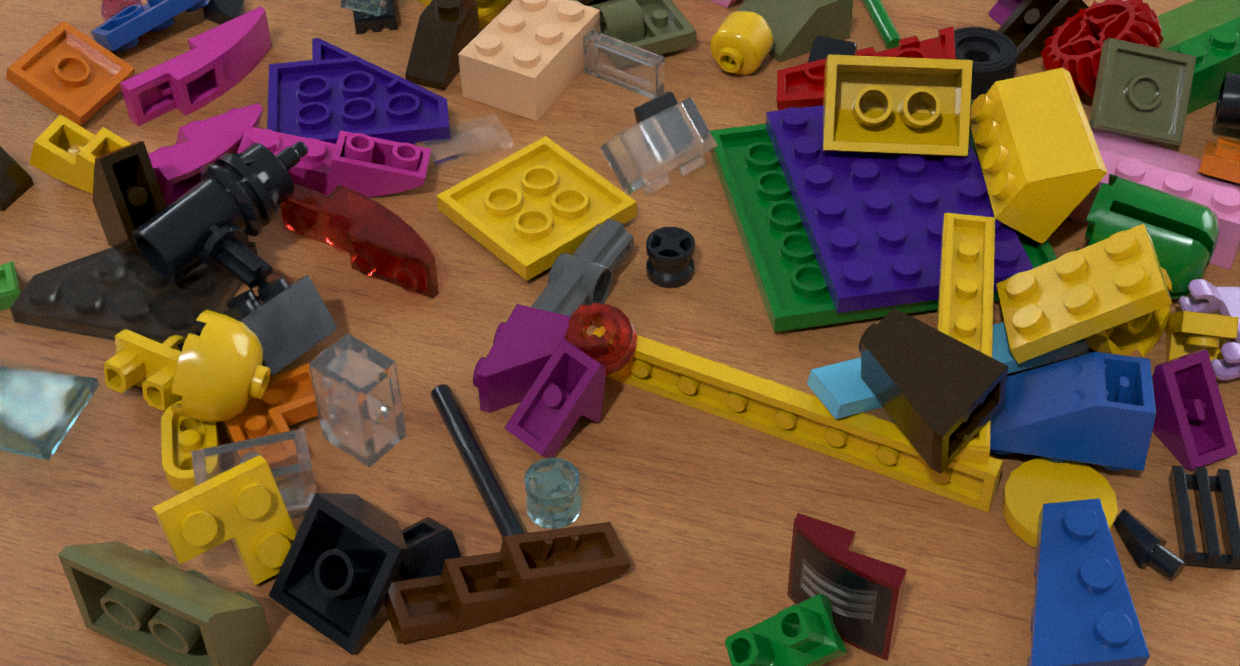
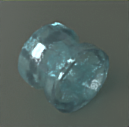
M551 457L537 461L526 471L524 478V487L527 494L526 510L528 517L536 525L543 528L558 529L573 523L580 515L582 506L579 493L581 485L578 469L571 462L562 458Z

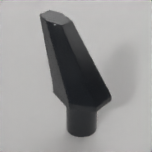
M1123 509L1119 513L1114 525L1137 564L1143 569L1150 565L1170 580H1175L1184 569L1186 562L1166 549L1164 546L1167 541L1128 510Z

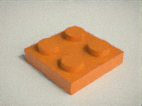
M63 20L7 68L6 80L58 115L61 114L82 126L122 90L120 82L133 77L135 68Z

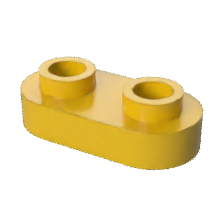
M182 400L177 401L172 405L181 404ZM169 406L161 418V454L166 480L173 489L184 492L221 473L220 431L218 422L198 421L177 415L172 412V407Z

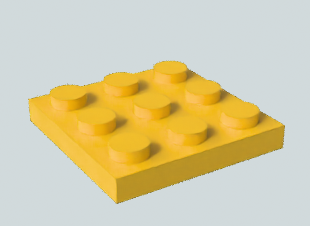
M547 136L436 195L438 210L526 281L552 267L561 253L573 254L597 224H603L607 219L625 224L637 216V201Z

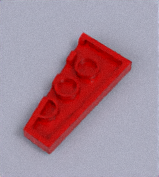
M954 26L938 30V37L919 41L916 35L900 39L899 47L875 52L874 47L857 50L853 56L956 59ZM827 58L777 71L776 101L778 111L792 107L804 108L823 105L825 63Z

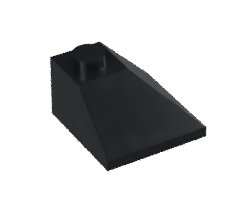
M315 493L268 596L351 655L359 654L408 549L398 521L356 494Z

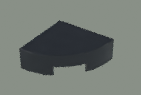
M210 0L203 7L204 17L218 24L228 22L245 13L244 0Z

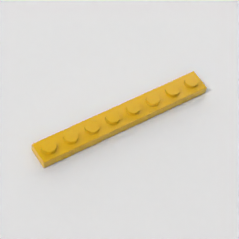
M602 322L591 335L592 358L606 367V377L985 512H989L996 497L1003 464L1002 460L989 456L987 464L953 460L940 474L929 467L895 423L863 412L835 419L817 396Z

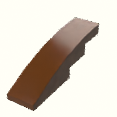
M611 522L508 535L503 537L500 552L445 559L441 575L392 582L383 603L397 643L400 644L460 632L518 616L566 599L628 572L630 562Z

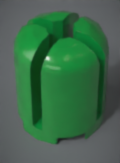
M1109 174L1108 184H1101L1086 219L1089 222L1085 233V239L1089 240L1087 246L1107 239L1117 232L1126 231L1144 223L1152 239L1160 266L1166 270L1172 282V291H1169L1171 300H1179L1182 296L1187 297L1191 294L1188 289L1189 283L1195 279H1203L1205 267L1209 265L1219 236L1217 214L1209 206L1113 174Z

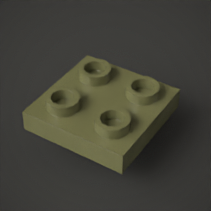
M611 0L589 6L600 10L601 43L618 66L633 64L640 60L665 53H674L680 49L696 45V30L672 0Z

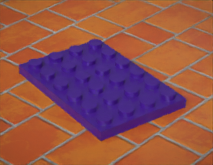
M823 105L804 108L792 107L785 110L766 112L765 127L836 312L842 313L938 300L944 213L995 218L981 165L970 143L968 145L967 157L823 151ZM995 219L994 292H998L996 283L1009 279L1019 272L1031 270L1034 267L1015 230Z

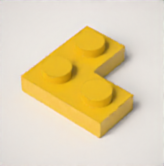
M261 455L152 507L173 556L180 565L232 539L246 574L254 585L279 573L297 534L268 462Z

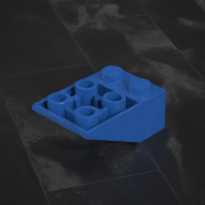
M1091 352L1008 376L1005 404L991 418L990 451L1003 455L1021 453L1042 456L1049 461L1058 463L1077 461L1098 464L1105 469L1114 471L1124 469L1144 471L1156 417L1150 359Z

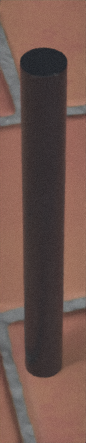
M445 384L436 386L431 391V398L502 539L504 536L525 533L450 387Z

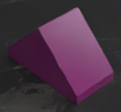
M1198 350L1156 365L1152 376L1156 406V417L1152 432L1186 470H1195V467H1203L1237 454L1208 350Z

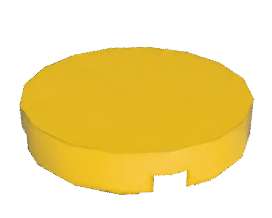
M1040 457L1025 461L1010 473L1003 490L1002 511L1003 517L1012 532L1028 545L1036 548L1039 514L1043 504L1100 498L1110 532L1118 513L1116 493L1106 478L1089 465L1077 461L1058 463Z

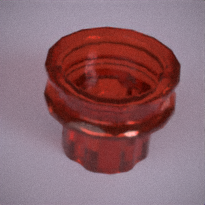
M600 303L582 305L573 312L569 320L566 340L606 367L605 375L620 371L631 361L636 351L637 335L633 324L620 309L609 304ZM591 325L595 328L603 326L606 330L601 337L594 334L588 336L586 333Z

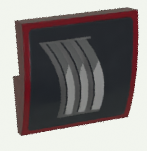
M798 513L793 525L788 597L795 604H799L819 593L828 596L832 606L834 625L841 639L866 653L888 661L895 644L907 569L853 552L856 532Z

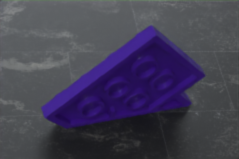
M320 38L312 39V60L269 64L267 129L274 132L314 138L334 144L337 143L340 130L413 145H428L436 142L451 141L446 98Z

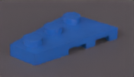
M147 0V3L143 6L135 4L124 8L92 30L91 34L95 41L104 48L123 52L136 46L139 43V36L150 30L158 32L168 28L175 22L173 17L185 10L186 12L199 10L206 6L209 0Z
M1100 498L1043 504L1038 521L1034 573L1036 585L1034 606L1031 612V650L1027 666H1145L1150 654Z

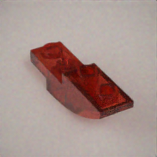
M294 184V194L280 204L284 229L331 245L336 249L349 252L352 269L432 299L439 294L435 256L426 242L402 218L375 200L339 184L329 195Z

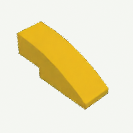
M60 114L34 141L29 164L55 179L93 194L95 158L131 143L105 127H102L94 135Z

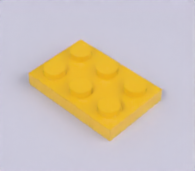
M1144 223L1129 230L1117 232L1107 239L1080 250L1068 252L1058 259L1031 270L1019 272L1009 279L996 283L1009 348L1018 364L1173 304L1152 239Z

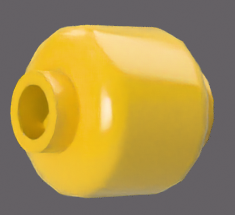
M736 11L729 14L715 32L710 41V50L714 60L724 71L736 75H748L757 70L771 50L773 35L768 23L759 14L748 11Z

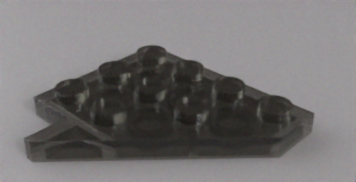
M249 242L248 248L257 254L255 242ZM111 247L34 275L10 307L15 323L115 341V335L124 329H128L163 344L165 340L173 335L187 338L189 333L195 334L191 325L197 322L196 319L205 310L219 311L222 314L228 308L225 303L234 298L243 282L229 271L216 273L202 263L177 283L170 284L150 267L139 250L129 251Z

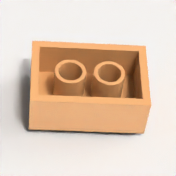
M513 0L458 54L462 97L538 121L601 53L600 10L574 0Z

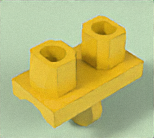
M128 329L122 330L115 335L116 355L103 364L107 388L122 394L133 385L142 388L143 398L149 406L165 411L175 402L182 400V397L171 394L176 366L181 354L178 344L186 340V338L180 335H173L161 344Z

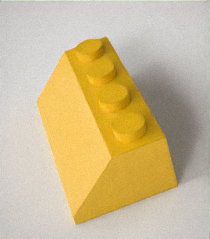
M1063 68L996 81L988 92L979 95L970 107V129L995 219L1043 244L1108 173L1070 72Z

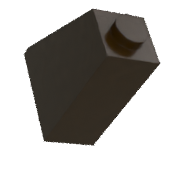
M895 308L878 324L870 325L861 337L859 343L861 379L929 467L940 474L1005 404L1008 365Z

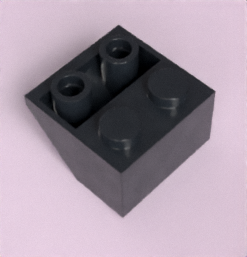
M309 275L289 283L285 276H281L257 290L259 295L257 296L253 289L247 290L226 302L225 304L228 309L222 313L243 322L256 334L263 348L262 366L271 369L270 377L338 329ZM197 321L191 325L195 335L200 336L206 323ZM185 340L178 344V347L181 351Z

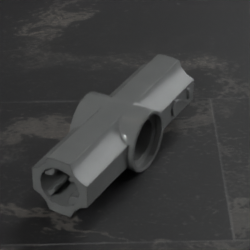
M607 219L603 224H597L573 255L564 252L557 257L549 274L548 286L531 307L574 317L575 324L588 308L593 310L599 309L610 292L613 275L634 249V236L625 230L622 223L612 219Z

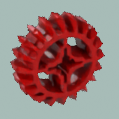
M1105 0L1101 3L1094 1L1086 9L1079 8V12L1076 15L1066 17L1064 19L1065 23L1062 26L1055 27L1052 30L1053 36L1047 38L1044 42L1045 48L1041 52L1044 60L1042 63L1046 68L1045 71L1058 68L1069 71L1079 98L1085 94L1092 98L1094 97L1104 40L1114 38L1161 49L1160 44L1164 38L1161 33L1160 21L1155 11L1151 10L1148 3H1144L1142 0Z

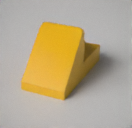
M1191 311L1170 313L1165 326L1166 362L1203 349L1208 350L1211 361L1213 359H1223L1220 348L1225 344V340L1237 338L1239 317Z

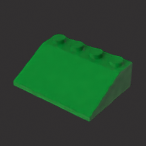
M1194 0L1157 16L1164 38L1160 44L1161 49L1197 56L1187 114L1218 100L1225 72L1240 74V0Z

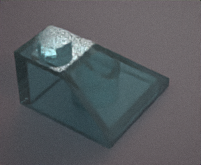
M0 359V450L50 460L98 388L97 378Z

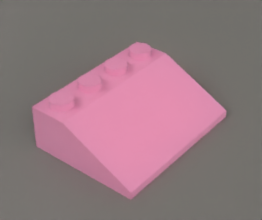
M1092 131L1108 173L1067 218L1088 225L1089 222L1086 219L1102 183L1108 184L1109 174H1113L1209 206L1217 214L1219 225L1218 241L1209 263L1230 270L1240 249V184L1199 173V158L1139 140Z

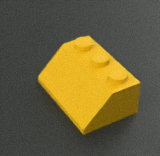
M828 55L825 63L823 151L967 157L973 60Z

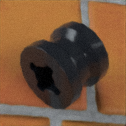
M663 227L649 234L646 240V252L649 257L646 262V272L649 280L655 285L664 288H678L690 282L695 271L694 260L692 259L695 253L694 237L688 231L678 227Z

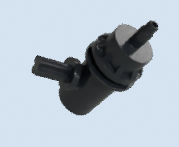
M298 141L292 146H287L277 155H274L262 144L253 143L241 153L223 154L215 160L214 164L207 163L201 168L200 183L132 231L133 241L140 254L150 267L170 284L177 283L204 263L216 273L231 272L250 289L255 286L261 288L268 283L266 278L273 273V268L248 248V235L253 237L259 235L263 230V226H267L275 220L279 205L294 194V184L287 171L308 154V147L304 142Z

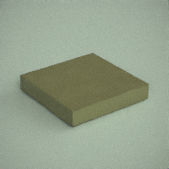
M1114 38L1104 40L1089 120L1091 130L1173 148L1181 146L1197 56Z

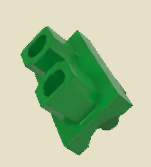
M821 593L799 604H794L748 629H743L727 637L725 641L732 666H821L847 654L844 642L834 625L829 597Z

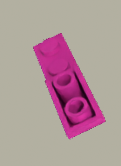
M260 6L188 39L190 51L120 82L129 118L137 126H140L176 108L186 116L206 106L242 81L259 64L272 46L265 9Z
M259 103L240 109L233 108L224 114L205 120L192 121L185 126L179 127L176 145L163 146L154 152L148 153L166 206L201 182V168L207 163L214 164L215 160L223 154L238 152L246 126L259 127L263 108Z
M246 126L237 152L241 153L253 143H260L274 155H277L287 146H292L296 142L302 141L308 147V154L287 171L293 181L295 195L363 198L388 195L423 186L431 149L415 146L410 143H400L341 130L337 143L334 144L314 138H304L274 132L270 129Z

